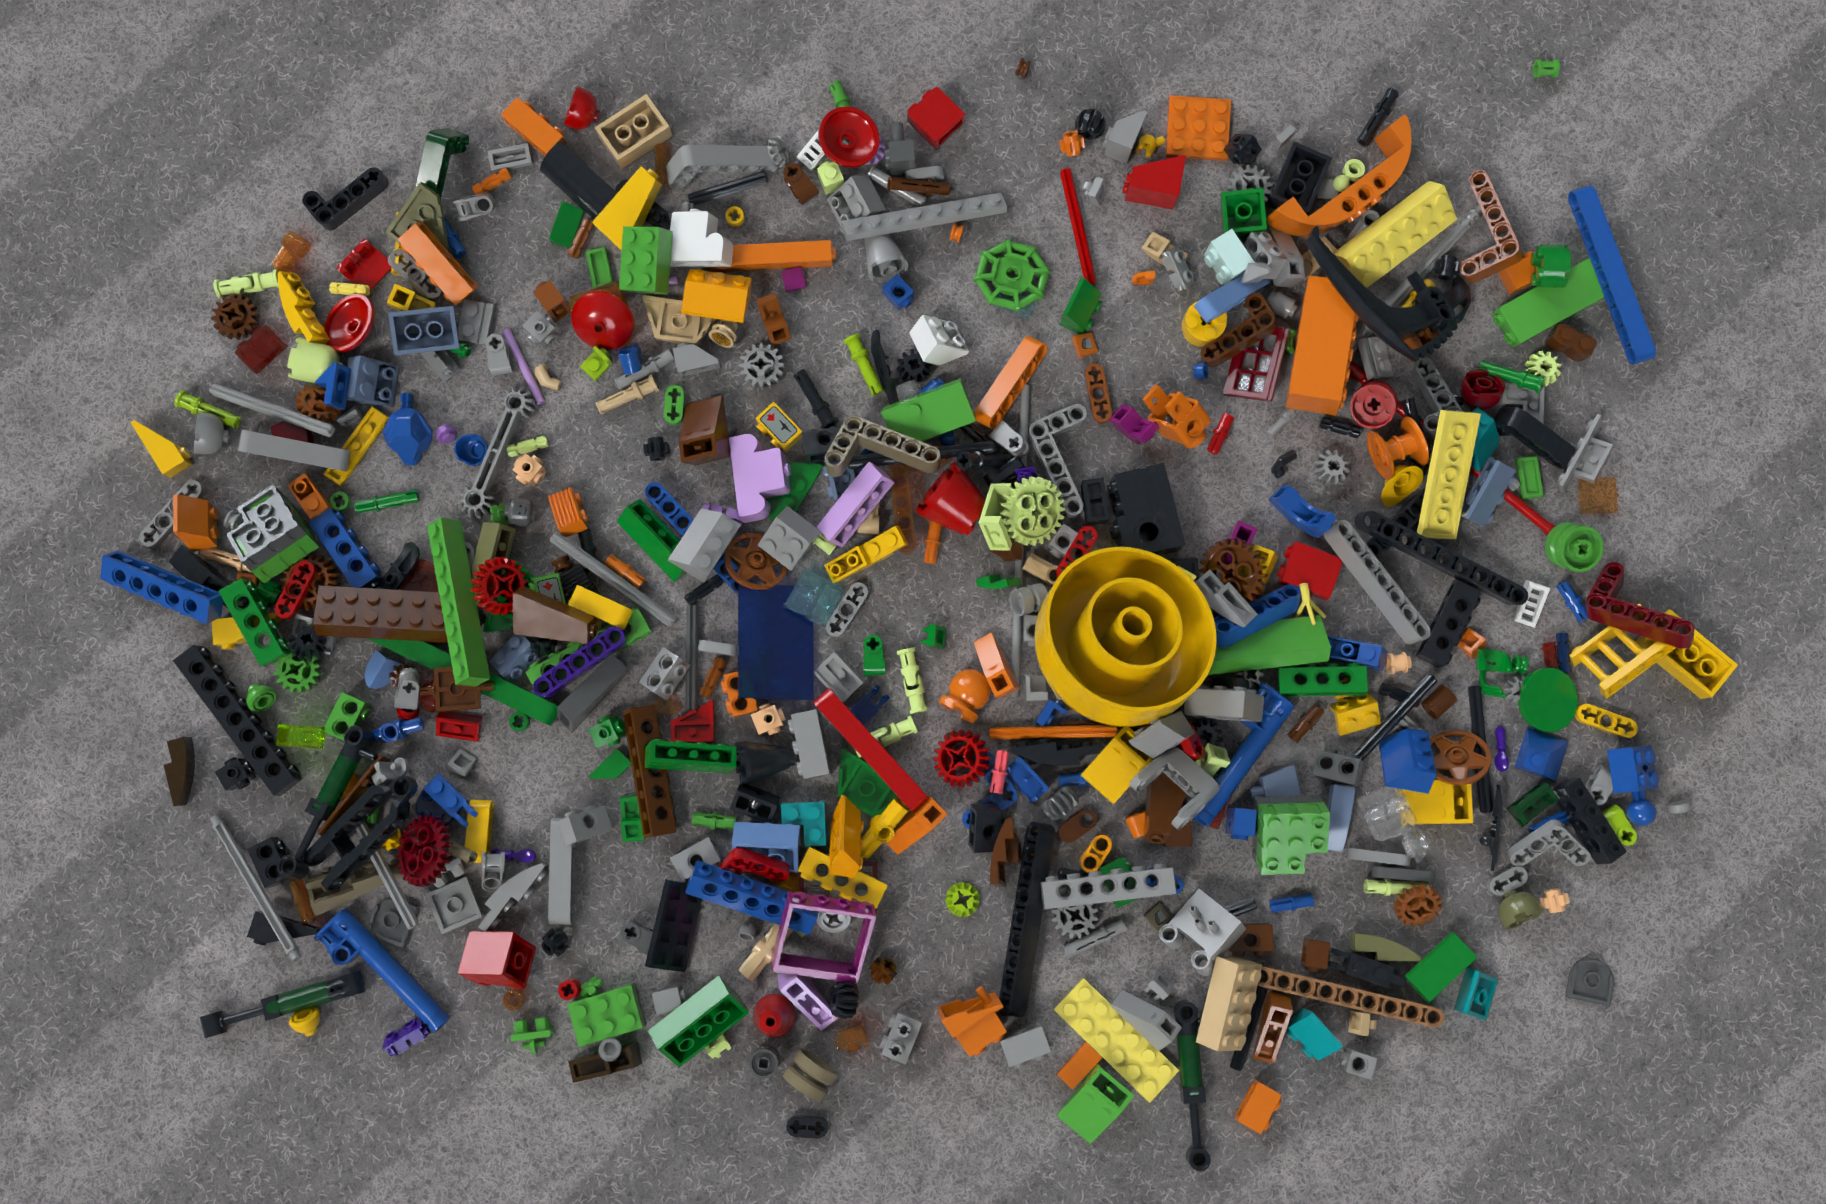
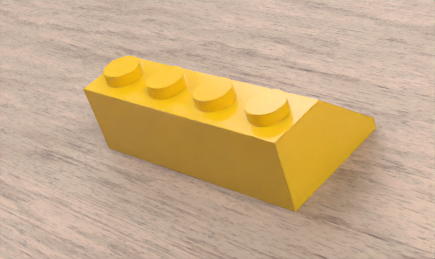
M1671 609L1665 612V614L1681 618ZM1694 630V642L1691 647L1685 649L1676 648L1657 662L1658 665L1700 699L1712 698L1738 666L1736 662L1696 630ZM1639 636L1635 641L1642 649H1647L1654 643L1651 639Z

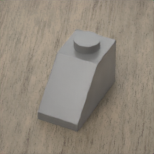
M681 343L676 348H672L677 372L680 377L721 368L717 358L694 344Z

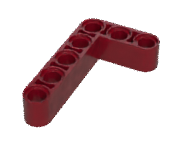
M1610 562L1604 566L1586 598V616L1590 620L1677 648L1685 649L1693 645L1695 627L1692 622L1616 599L1624 584V567L1618 562Z

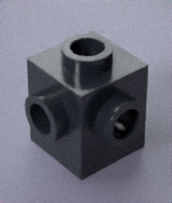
M1234 134L1224 148L1232 163L1238 165H1251L1262 150L1256 137L1251 134Z
M236 757L224 762L225 766L215 771L223 788L230 791L247 787L251 784L250 780L256 777L250 763L246 759Z

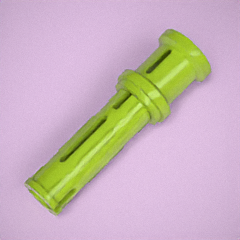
M860 333L851 335L843 343L848 346L852 354L851 359L857 363L871 395L876 396L880 392H884V389L868 359V349L864 348L860 340Z
M185 390L179 391L175 398V407L185 408L191 411L193 415H197L198 412L215 415L221 419L223 424L237 429L241 422V417L212 406L201 397L191 396Z

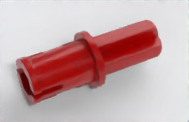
M1226 413L1222 414L1217 428L1212 431L1214 434L1207 447L1209 453L1214 455L1219 453L1224 440L1228 438V431L1235 420L1233 416Z

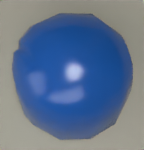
M477 434L462 435L455 442L454 452L459 461L469 466H476L482 464L489 445L483 437Z

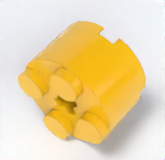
M1195 302L1189 307L1183 317L1182 331L1189 343L1194 346L1203 347L1222 335L1227 325V314L1224 313L1203 326L1201 323L1204 319L1194 308V305L1197 303Z

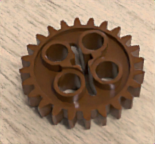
M1228 538L1223 539V543L1221 541L1215 542L1216 547L1214 545L1209 546L1210 552L1203 553L1207 559L1200 560L1204 568L1199 569V572L1205 574L1208 570H1211L1216 575L1218 570L1221 573L1220 581L1224 585L1230 582L1233 586V583H1236L1238 593L1250 604L1249 600L1257 599L1255 594L1262 593L1259 587L1266 586L1261 581L1262 578L1268 576L1262 573V570L1266 569L1267 566L1260 564L1264 557L1258 558L1257 555L1260 551H1252L1253 544L1246 546V540H1241L1238 543L1237 538L1231 541ZM1228 553L1232 555V563H1229L1227 560ZM1245 565H1246V566L1249 568V570H1250V573H1249L1248 576L1244 573V566H1245Z

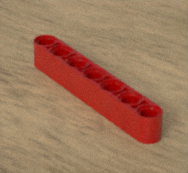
M830 688L813 701L815 706L912 812H915L929 799L923 790Z

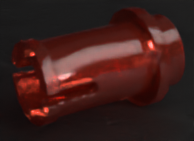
M1555 642L1542 643V648H1540V650H1543L1545 668L1559 667L1556 652L1558 646L1555 645Z

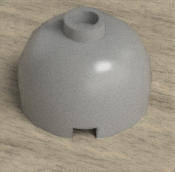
M198 412L195 427L194 454L216 453L221 449L223 442L227 443L228 430H224V424L217 416Z

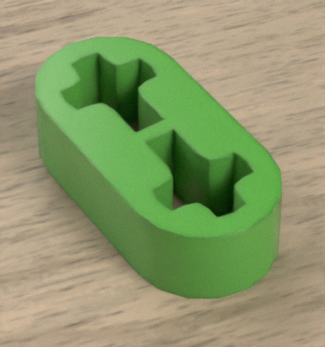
M671 385L665 392L664 418L668 424L675 426L679 425L684 418L685 393L680 386ZM674 390L681 394V396L676 398V403H673V398L670 396V394L674 393ZM673 407H676V413L679 417H675V420L672 421L668 415L672 414Z

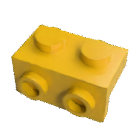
M1367 693L1365 696H1356L1346 700L1342 699L1330 704V710L1335 715L1336 728L1340 736L1381 724L1378 702L1370 693Z

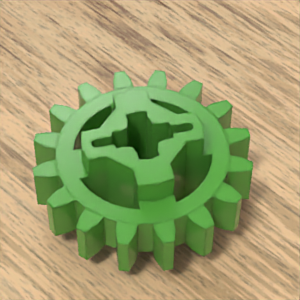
M288 650L290 654L280 659V663L274 664L278 668L274 675H279L280 677L276 682L284 683L282 688H290V692L298 690L299 693H303L305 688L307 690L313 689L311 683H319L316 677L322 676L323 673L318 672V668L323 667V665L317 664L319 659L313 656L311 662L308 661V657L300 661L298 657H293L291 651ZM296 679L300 684L293 683L290 680Z

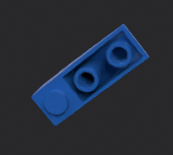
M1327 636L1331 645L1329 659L1347 664L1360 663L1361 666H1367V669L1383 671L1387 650L1383 646Z

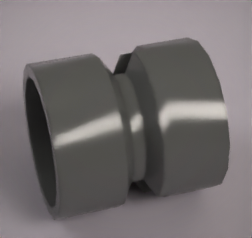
M762 1045L758 1047L749 1061L751 1072L759 1078L772 1076L779 1066L780 1055L772 1046Z

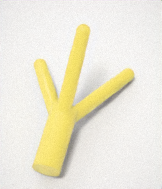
M1301 583L1299 587L1302 603L1294 618L1300 617L1306 605L1311 623L1315 625L1316 621L1312 608L1322 618H1326V615L1311 600L1308 583Z

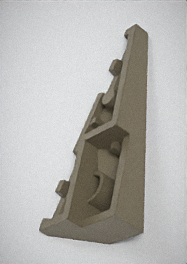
M391 860L388 866L395 879L404 876L399 874L402 867H397L398 860ZM373 862L364 863L339 888L327 892L321 884L322 880L330 873L329 867L323 868L322 873L311 874L309 870L304 878L310 905L315 917L384 885Z

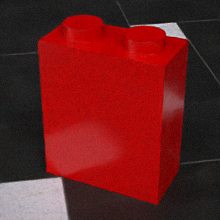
M1297 541L1293 542L1291 546L1287 545L1283 555L1286 558L1285 563L1280 565L1276 575L1279 577L1278 583L1284 586L1291 584L1297 587L1301 583H1308L1311 596L1324 601L1330 599L1343 561L1335 555Z

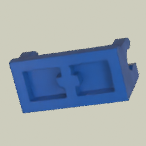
M1018 757L1007 767L1008 778L1031 803L1035 802L1049 789L1021 757Z

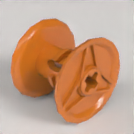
M1406 416L1402 419L1400 426L1401 436H1391V440L1386 442L1375 431L1367 433L1366 440L1369 454L1377 471L1386 480L1391 479L1394 475L1393 461L1397 459L1403 460L1407 455H1410L1417 464L1423 466L1428 464L1429 451L1425 437L1411 417Z

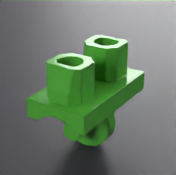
M548 1016L535 1018L536 1030L530 1031L528 1019L516 1020L514 1022V1033L510 1035L511 1042L529 1039V1042L522 1043L523 1049L530 1048L531 1054H537L538 1047L545 1046V1040H538L537 1038L551 1037L552 1034H555L554 1027H550Z

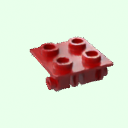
M366 239L360 241L336 267L350 282L368 285L370 291L392 268L388 263V259Z

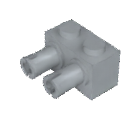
M897 1011L896 1015L892 1014L887 1027L891 1028L888 1036L883 1035L879 1046L882 1048L881 1055L906 1064L922 1025V1020L901 1011Z

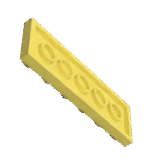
M1440 410L1417 533L1426 538H1457L1481 416L1480 413Z
M1084 978L1054 1008V1011L1149 1103L1179 1072L1160 1051L1112 1008L1110 1003Z

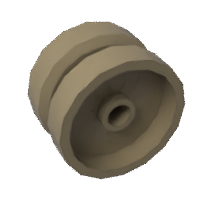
M799 1048L793 1058L796 1065H788L782 1076L790 1085L817 1102H822L828 1094V1089L825 1085H833L839 1073L813 1053Z

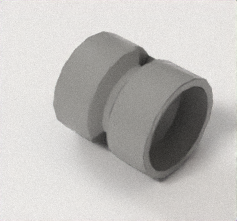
M1041 583L1029 585L1027 588L1013 589L1009 595V602L1015 615L1023 616L1032 612H1038L1048 594L1046 587Z

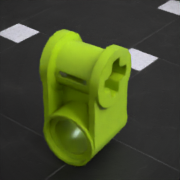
M1614 804L1602 811L1622 845H1633L1637 840V834L1627 820L1623 810L1617 804Z

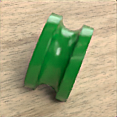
M1515 654L1512 658V673H1517L1518 671L1519 674L1524 675L1528 667V657H1520V655Z
M516 712L510 716L509 725L515 731H524L529 727L530 719L528 715ZM517 716L524 718L522 727L519 725L515 726L514 724L517 721Z

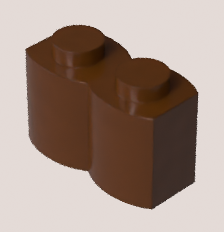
M1559 324L1550 331L1545 345L1553 351L1563 352L1571 360L1582 362L1592 355L1597 341L1590 335L1578 333L1569 325Z

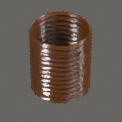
M1440 685L1421 702V706L1432 718L1439 719L1444 712L1448 711L1457 702V698L1449 688Z

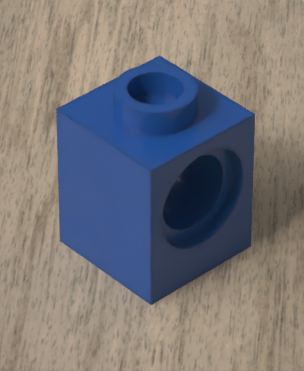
M898 274L882 286V293L898 311L902 307L906 309L914 301L912 299L914 298V291ZM897 290H901L905 293V295L902 297H896L894 295V292Z

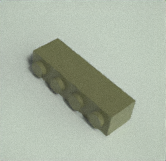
M483 522L470 571L472 579L477 578L473 572L480 571L478 565H485L486 559L492 560L493 557H499L500 559L501 557L509 558L516 529L500 523ZM498 568L493 573L501 576L505 574V570ZM498 596V597H494L493 600H494L495 602H497L499 596ZM476 600L477 609L484 610L485 606L479 607L478 603L480 600Z

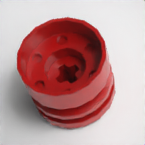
M1372 380L1364 383L1357 389L1351 400L1350 411L1352 417L1359 425L1365 428L1377 429L1385 426L1392 420L1396 412L1398 397L1395 390L1383 381ZM1373 398H1376L1377 402L1380 401L1377 408L1369 404Z

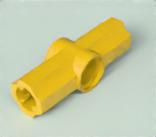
M893 799L881 815H876L870 820V828L861 838L864 840L860 855L865 859L870 858L882 843H886L893 838L894 828L909 811V808L901 800Z

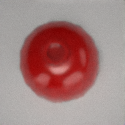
M576 86L564 120L565 126L576 130H583L589 127L592 121H597L600 111L596 109L597 101L591 92Z

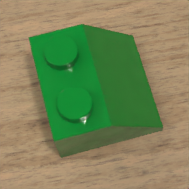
M1263 188L1221 192L1222 234L1233 229L1237 237L1241 238L1249 237L1251 232H1266Z
M1083 277L1080 278L1060 322V326L1077 334H1083L1084 330L1089 331L1094 321L1091 319L1093 312L1098 313L1102 301L1099 300L1101 293Z

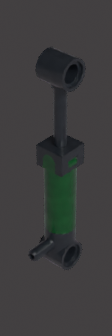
M354 725L345 731V743L317 798L311 797L305 809V812L311 814L314 818L295 855H285L278 862L277 871L281 876L301 880L308 874L309 864L303 857L322 820L326 821L335 811L361 758H366L372 762L378 758L377 754L369 751L375 742V736L370 730Z
M357 971L260 999L262 1004L260 1007L224 1016L222 1010L201 1016L200 1021L204 1038L228 1032L227 1025L260 1015H264L265 1021L366 991L361 971Z
M1181 1000L1175 1004L1173 1012L1175 1021L1182 1027L1177 1034L1181 1080L1180 1097L1184 1104H1189L1193 1145L1186 1151V1160L1194 1170L1204 1171L1210 1166L1211 1157L1204 1146L1201 1145L1198 1103L1206 1102L1205 1086L1202 1081L1200 1046L1196 1042L1201 1018H1197L1198 1010L1193 1003L1188 1000ZM1189 1006L1191 1010L1190 1015L1185 1018L1182 1017L1181 1009ZM1202 1153V1161L1198 1163L1193 1162L1194 1155Z

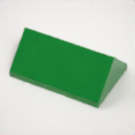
M1451 932L1411 969L1405 977L1424 1003L1428 1004L1464 971L1477 956L1455 933Z

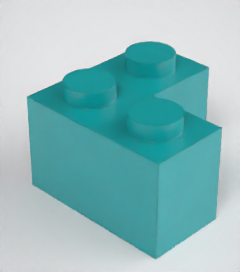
M825 802L781 804L782 825H804V846L827 845Z

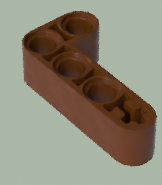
M1252 293L1246 298L1245 304L1252 317L1202 348L1201 357L1208 367L1215 368L1277 329L1278 323L1275 315L1261 294ZM1261 302L1258 308H1251L1253 303ZM1265 319H1272L1269 325H1262ZM1247 330H1253L1251 336H1243ZM1229 341L1235 342L1233 347L1225 348L1226 343ZM1213 353L1215 356L1212 359L1209 356V354Z

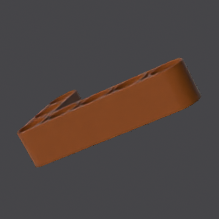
M1483 170L1473 172L1469 182L1496 241V245L1464 260L1460 264V272L1469 283L1479 282L1517 264L1523 258V250L1488 174ZM1485 180L1482 185H1477L1478 182ZM1493 197L1491 201L1487 203L1484 202L1485 199ZM1501 214L1499 218L1492 220L1493 216ZM1508 232L1506 236L1499 237L1501 233ZM1516 249L1513 254H1507L1509 250ZM1490 259H1496L1492 264H1487ZM1471 268H1476L1473 273L1467 274Z

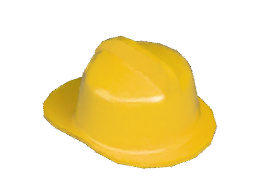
M1406 465L1395 466L1393 477L1385 480V486L1381 494L1382 503L1388 507L1395 506L1414 492L1423 481L1424 476L1421 468L1417 466L1408 467Z

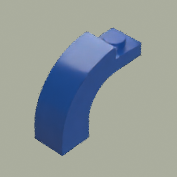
M1282 485L1268 499L1293 525L1316 538L1330 530L1333 526L1332 523L1337 519L1332 512L1320 511L1311 506L1290 485Z

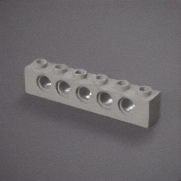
M1166 863L1153 864L1154 869H1145V866L1132 867V871L1123 872V868L1110 869V874L1092 871L1088 872L1089 876L1080 877V873L1067 874V879L1058 880V876L1045 877V881L1040 882L1043 908L1052 909L1176 894L1173 867H1167ZM1150 874L1156 877V883L1152 887L1146 884V877ZM1127 877H1132L1135 881L1134 887L1131 889H1126L1124 886V880ZM1107 879H1110L1113 883V888L1109 892H1105L1102 888V883ZM1084 882L1091 884V891L1088 894H1082L1080 891V886ZM1066 884L1070 888V893L1066 897H1061L1058 893L1059 887Z

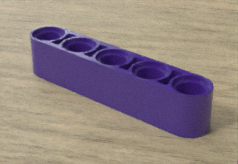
M618 627L607 629L537 678L533 683L534 693L544 698L555 695L622 648L627 642L626 632ZM620 632V641L613 643L611 640L612 634ZM601 644L603 652L600 655H595L594 647ZM579 657H584L585 665L577 668L576 660ZM565 669L567 677L565 680L560 681L558 673ZM544 682L549 683V690L546 693H542L540 690V686Z

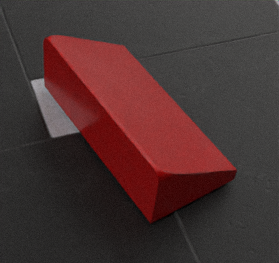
M449 711L439 712L436 716V736L478 742L482 716Z

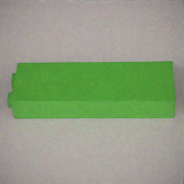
M1590 258L1570 268V273H1566L1564 279H1568L1567 285L1564 288L1535 287L1502 305L1492 313L1494 323L1501 327L1504 332V339L1509 345L1515 348L1604 299Z
M1309 616L1282 619L1229 647L1221 648L1216 646L1215 657L1208 675L1329 661L1331 645L1321 616H1314L1315 625H1312Z

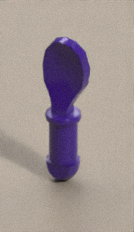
M1498 726L1495 730L1498 753L1495 756L1494 763L1498 771L1504 772L1508 769L1509 765L1508 756L1505 751L1507 749L1505 742L1506 731L1502 726Z
M528 848L517 852L493 849L490 854L505 852V859L513 860L514 858L524 863L532 862L536 858L535 852Z

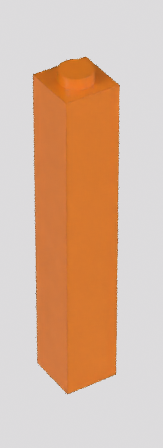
M831 240L733 245L731 267L707 268L709 272L791 269L797 267L833 266L832 260H836V247H832Z

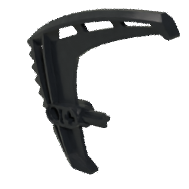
M1315 226L1305 239L1307 247L1322 271L1354 313L1386 345L1414 362H1417L1419 357L1425 358L1427 353L1432 354L1434 348L1439 349L1441 347V343H1446L1447 337L1453 336L1452 331L1458 328L1457 324L1463 320L1471 303L1470 288L1460 275H1457L1452 280L1453 287L1442 293L1436 287H1427L1417 271L1407 277L1417 293L1415 296V306L1404 308L1390 307L1369 291L1338 260L1319 238L1318 226ZM1458 305H1462L1461 310L1455 317L1453 309ZM1429 328L1434 331H1441L1434 339L1416 349H1412L1404 342V340Z

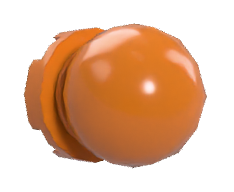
M965 669L958 672L951 679L948 687L949 695L942 694L938 703L949 711L954 708L962 713L960 718L973 724L978 719L975 710L982 708L988 702L991 688L982 672L974 669Z

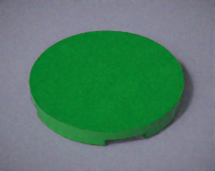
M1540 668L1528 674L1522 682L1520 700H1518L1519 710L1525 722L1530 727L1543 732H1556L1565 728L1572 721L1578 705L1577 691L1570 677L1555 668Z

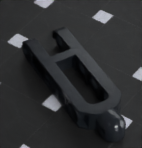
M398 776L388 786L372 785L306 851L303 858L309 864V867L319 865L334 851L340 856L341 859L329 870L330 873L321 882L327 892L336 890L348 880L409 819V800L416 794L418 784L414 778ZM388 797H392L395 801L391 803L390 813L380 823H377L374 826L375 828L365 838H361L359 840L360 843L355 846L349 836Z

